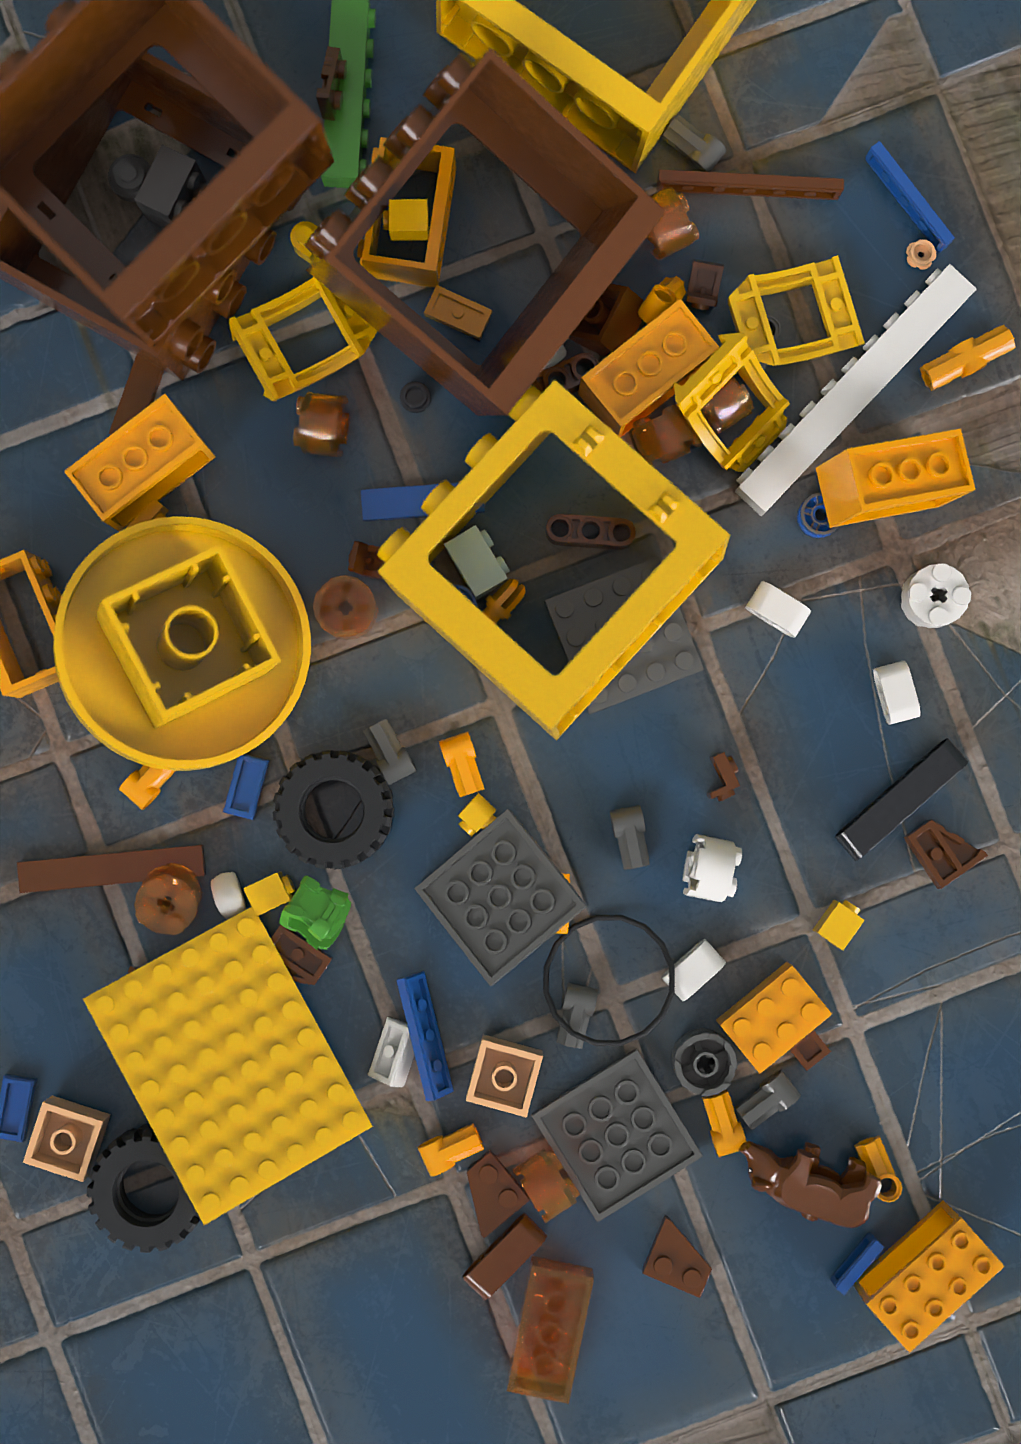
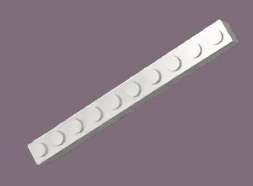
M951 264L943 271L937 268L925 281L928 287L921 294L916 290L904 303L907 307L905 312L901 316L895 312L883 325L887 331L880 338L874 335L862 347L866 353L859 360L853 357L841 369L845 375L838 382L832 379L821 390L820 393L824 397L817 404L811 401L799 415L803 419L796 427L790 423L778 436L782 440L774 449L769 445L757 458L761 462L754 471L748 467L736 480L740 486L736 489L735 493L760 516L780 498L975 292L976 288Z

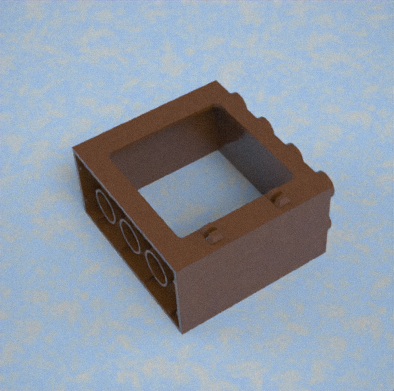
M65 0L50 13L45 24L48 34L30 52L24 48L17 49L8 55L0 65V200L135 334L152 348L335 161L320 119L200 0H81L79 3L75 0ZM159 46L164 48L254 140L126 267L36 178L34 168L47 152L150 48ZM43 203L56 215L52 220L38 209ZM117 275L118 278L112 282L111 279Z
M489 48L474 62L460 52L449 66L447 64L422 94L434 105L433 109L429 112L424 106L419 104L410 115L407 114L384 142L383 146L395 155L393 160L388 164L383 158L378 156L370 166L367 165L344 193V196L356 206L349 216L337 208L331 216L328 215L304 244L307 249L316 255V258L306 271L477 416L508 415L666 212L500 56ZM453 124L463 126L580 233L579 240L481 365L475 364L362 267L353 255L356 245L389 205V199H393L443 134Z
M146 52L35 165L34 173L36 178L65 206L118 111L126 112L224 168L234 160V158L228 156L230 150L238 156L254 138L193 77ZM148 104H150L153 109L162 113L161 116L159 117L151 113L150 111L146 110ZM301 197L288 209V211H292L295 208ZM1 200L0 279L184 381L190 369L201 373L210 362L216 348V340L209 337L211 330L220 315L229 319L237 313L246 294V286L239 283V280L250 261L257 265L264 263L275 244L277 233L269 228L152 348L135 334L84 282L41 259L39 251L43 242ZM45 203L38 208L51 220L56 216Z

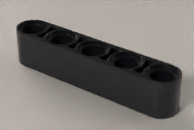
M948 738L942 740L835 835L836 840L855 861L862 858L960 772L969 761Z

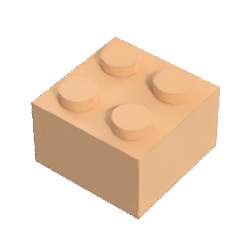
M483 1034L469 1083L466 1101L527 1117L543 1058L542 1050Z
M52 1095L42 1102L23 1163L83 1182L89 1177L91 1168L95 1165L111 1114Z

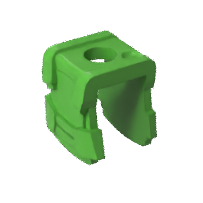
M304 876L291 901L283 909L279 924L291 931L300 933L315 950L318 948L327 950L339 936L352 903L348 899V893L334 888L330 891L320 887L321 884L315 879Z

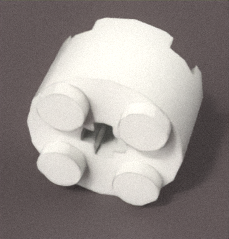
M947 564L929 565L913 573L902 587L901 608L906 617L920 627L939 628L956 621L966 611L968 603L971 601V591L963 574ZM934 591L939 594V600L935 602L930 598Z
M696 834L692 839L693 843H697L694 852H687L682 881L688 882V888H684L683 894L722 903L727 896L733 897L735 894L737 879L733 878L735 866H739L741 862L742 848L736 847L732 841Z

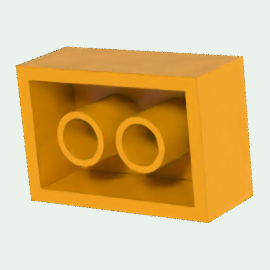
M785 962L716 1019V1021L759 1074H761L830 1017L832 1013L794 966Z

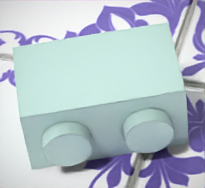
M475 525L446 542L444 546L470 591L475 596V599L478 600L503 585L508 580L506 573L510 572L501 556L495 558L490 549L494 544L486 530L484 529L480 532Z

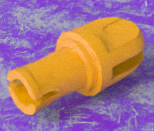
M507 580L493 596L489 595L485 599L487 607L482 613L493 623L496 624L500 619L504 620L506 618L508 620L512 616L510 612L524 597L526 592L525 586L523 584L518 586L519 580Z

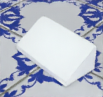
M387 1017L368 1076L391 1087H403L405 1085L415 1055L406 1022Z

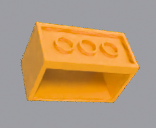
M380 137L379 148H373L371 164L378 156L383 158L388 164L395 157L383 146L387 138ZM435 145L417 168L418 170L438 172L425 263L376 256L382 220L381 213L365 234V239L359 241L357 251L360 265L376 279L428 287L439 286L457 170L455 148Z
M679 299L582 376L578 394L597 418L621 438L675 395L674 381L683 386L689 377L696 373L710 358L711 354L720 347L683 301Z
M163 394L64 472L100 519L120 532L154 498L160 501L216 458V456L178 407L166 394Z
M961 429L848 448L816 467L830 528L938 508L976 490Z
M26 550L0 559V581L26 570L54 637L56 615L62 595L57 587L53 588L49 577L52 576V571L48 562L45 559L41 560V557ZM0 620V691L2 695L21 698L59 682L55 666L38 671L35 675L25 679Z
M942 1200L870 1265L853 1286L866 1305L910 1353L1005 1266L968 1224Z

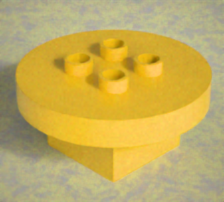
M174 516L144 521L123 529L98 545L75 570L65 588L56 615L53 637V655L60 687L69 706L83 726L106 747L131 761L153 768L174 771L205 769L227 763L254 749L270 737L282 725L300 697L306 681L311 654V633L304 602L297 586L279 560L264 546L245 533L223 523L196 517Z

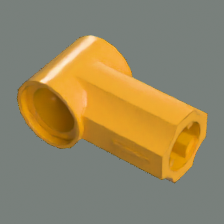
M675 276L672 278L665 277L660 284L654 285L638 310L640 318L649 324L676 301L682 300L687 293L684 288L685 282Z
M468 731L440 740V748L447 767H450L459 797L484 790L485 788L475 758H477Z
M143 765L140 770H135L126 778L119 790L141 810H144L161 792L160 788L175 771Z
M724 1090L717 1095L702 1097L712 1129L710 1130L711 1138L718 1158L738 1152L740 1146L747 1141L741 1123L737 1121L729 1092Z
M472 1123L444 1137L439 1135L420 1144L417 1148L429 1175L432 1177L455 1166L456 1162L483 1150L484 1145L476 1127Z
M880 1136L869 1137L854 1145L859 1159L865 1162L867 1172L872 1173L880 1180L890 1178L892 1181L890 1190L884 1193L879 1192L877 1197L884 1202L897 1200L902 1193V1184L899 1178L896 1177Z

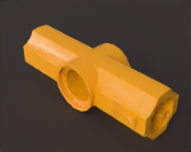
M1003 324L976 339L973 337L949 349L948 353L921 366V377L931 391L950 383L960 376L965 378L985 367L988 362L1016 348L1014 337L1010 329L1006 328Z

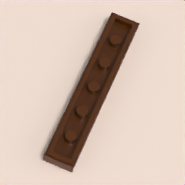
M659 169L657 190L662 192L837 200L844 190V179Z
M136 355L109 434L112 435L154 402L164 373L163 369Z
M203 845L17 862L19 893L206 875Z

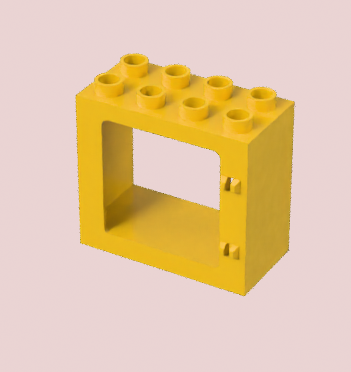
M436 0V33L474 60L491 48L594 145L636 173L757 0H711L646 93L515 0Z
M554 380L543 393L534 386L528 388L508 414L515 423L500 440L491 433H488L473 446L465 459V463L472 470L456 487L448 480H445L432 490L421 507L429 516L413 534H410L402 527L385 541L378 552V556L385 564L378 570V573L398 597L557 741L723 560L730 534ZM551 432L676 542V548L557 676L547 672L430 565L445 548L444 544L461 531L476 514V510L498 491Z

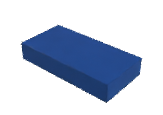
M247 754L237 758L223 810L224 813L250 820L255 819L270 760Z
M10 1074L3 1076L0 1092V1139L22 1143L26 1140L37 1079Z
M871 1232L867 1233L831 1276L830 1280L843 1295L848 1292L884 1249L883 1244Z

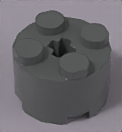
M699 1028L688 1031L675 1042L672 1049L673 1071L684 1088L693 1093L701 1094V1096H711L721 1093L730 1086L738 1065L734 1050L722 1035L711 1029ZM704 1055L707 1058H711V1060L707 1061L709 1066L706 1068L697 1064L700 1061L699 1058Z

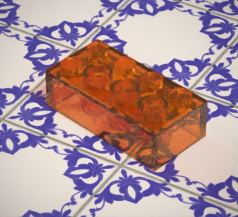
M531 1256L507 1375L508 1392L569 1404L594 1281L592 1268Z

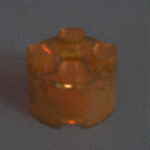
M665 187L649 195L666 211L646 237L655 246L651 253L657 260H662L692 245L694 241L699 239L696 225L692 221L690 222L686 212L690 210V207L682 193L677 195L673 187Z
M732 377L700 411L712 430L718 435L752 414L751 410L754 409V405L745 385L742 384L740 386L737 380Z
M308 392L305 396H298L296 413L300 415L299 427L295 428L293 434L294 446H300L303 454L342 457L343 450H339L340 444H347L350 413H344L343 404H348L349 402L347 396Z
M677 404L661 411L662 416L651 420L650 416L633 423L634 430L632 431V436L638 452L652 466H654L652 461L661 459L662 463L665 464L691 453L689 447L691 445L696 448L702 446L701 441L687 423Z
M347 575L332 577L315 594L313 603L315 618L322 629L335 638L343 640L360 638L367 634L376 622L378 614L376 598L370 588L356 577ZM344 601H348L354 607L353 611H349V615L344 616L342 611L338 610L339 606H344Z
M167 863L165 866L149 871L136 893L134 906L138 922L155 933L167 935L179 934L187 928L197 914L203 893L193 871L183 865ZM165 896L172 898V900L165 899Z
M543 1148L512 1170L516 1176L522 1173L525 1177L520 1180L521 1185L537 1211L539 1212L542 1209L546 1211L541 1217L547 1223L577 1203L575 1198L580 1193L569 1177L563 1179L560 1175L559 1170L563 1166L552 1150L546 1152Z

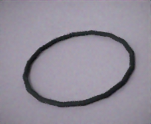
M595 915L573 924L568 929V934L561 935L554 942L544 965L543 994L552 1017L571 1036L594 1046H623L645 1037L665 1017L675 993V966L665 943L646 924L624 915ZM621 920L643 929L660 946L669 967V992L660 1014L643 1031L622 1040H595L574 1031L558 1015L549 993V968L559 945L576 929L595 921Z

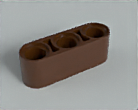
M590 353L577 354L543 370L531 386H534L543 393L549 387V379L557 376L565 381L564 389L570 394L579 391L582 377L576 371V367L584 363L594 368L598 364V360Z
M556 514L548 520L546 525L547 539L552 544L558 546L623 550L632 544L636 535L633 523L624 518ZM555 523H564L568 528V533L564 537H556L551 532V527ZM586 525H594L598 529L599 535L595 539H587L582 534V528ZM617 527L627 529L629 539L623 542L617 541L613 536V530Z
M526 1213L521 1214L469 1266L462 1279L484 1301L487 1300L543 1244L547 1234Z

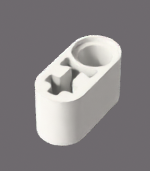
M761 581L745 607L753 615L792 638L797 636L811 613L807 606L765 581Z
M906 661L874 668V680L887 723L891 725L920 717V705Z
M706 939L697 943L674 964L675 994L682 1001L691 997L726 964V961ZM669 969L662 976V979L668 986Z

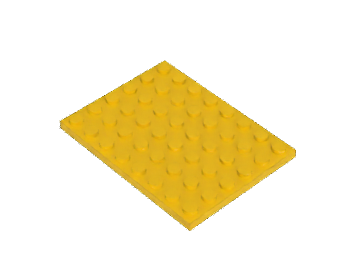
M252 907L83 998L204 1225L373 1127L259 916L256 917Z

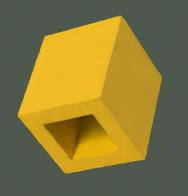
M389 199V210H383V229L389 230L391 241L428 240L429 213L427 199Z
M281 871L243 888L256 917L291 901L292 893L295 892V887L289 875L283 876Z
M833 900L813 928V931L837 948L844 950L865 920L858 916L860 909L849 901L844 900L841 904Z

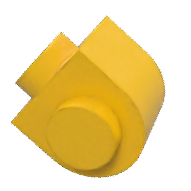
M303 221L292 228L290 240L295 252L311 264L316 255L307 249L304 244L318 226L312 222Z
M478 793L457 815L462 820L458 825L472 837L480 828L484 830L497 819L493 815L497 809Z

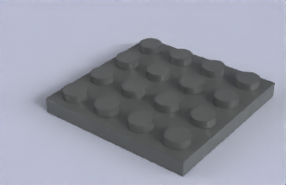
M659 556L544 601L568 663L577 656L662 563ZM680 607L587 707L589 715L704 670Z
M509 809L414 888L489 986L496 984L587 907V904Z
M637 1048L531 1114L597 1223L703 1157Z

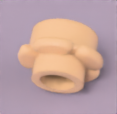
M920 239L912 242L906 249V254L908 255L907 262L913 268L927 269L936 258L935 247L928 240ZM922 252L923 257H919L918 253Z

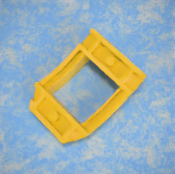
M838 255L822 262H813L787 270L761 275H748L728 297V306L736 332H742L747 336L746 343L748 347L754 351L758 361L772 366L796 363L854 348L865 343ZM812 284L828 338L777 349L761 296L789 291Z
M315 277L288 293L251 309L249 313L237 318L235 316L229 318L232 340L238 341L265 390L263 395L272 401L312 385L363 356L377 333L374 327ZM322 297L348 346L294 374L268 327Z
M739 332L718 335L722 346L711 354L710 358L696 373L689 377L683 386L674 381L675 401L687 423L714 459L725 470L732 468L735 471L744 472L786 428L788 417L783 414L790 403L777 390L760 365L754 351L748 347L746 343L747 336ZM738 372L766 410L758 415L745 432L737 437L727 449L712 430L700 410Z

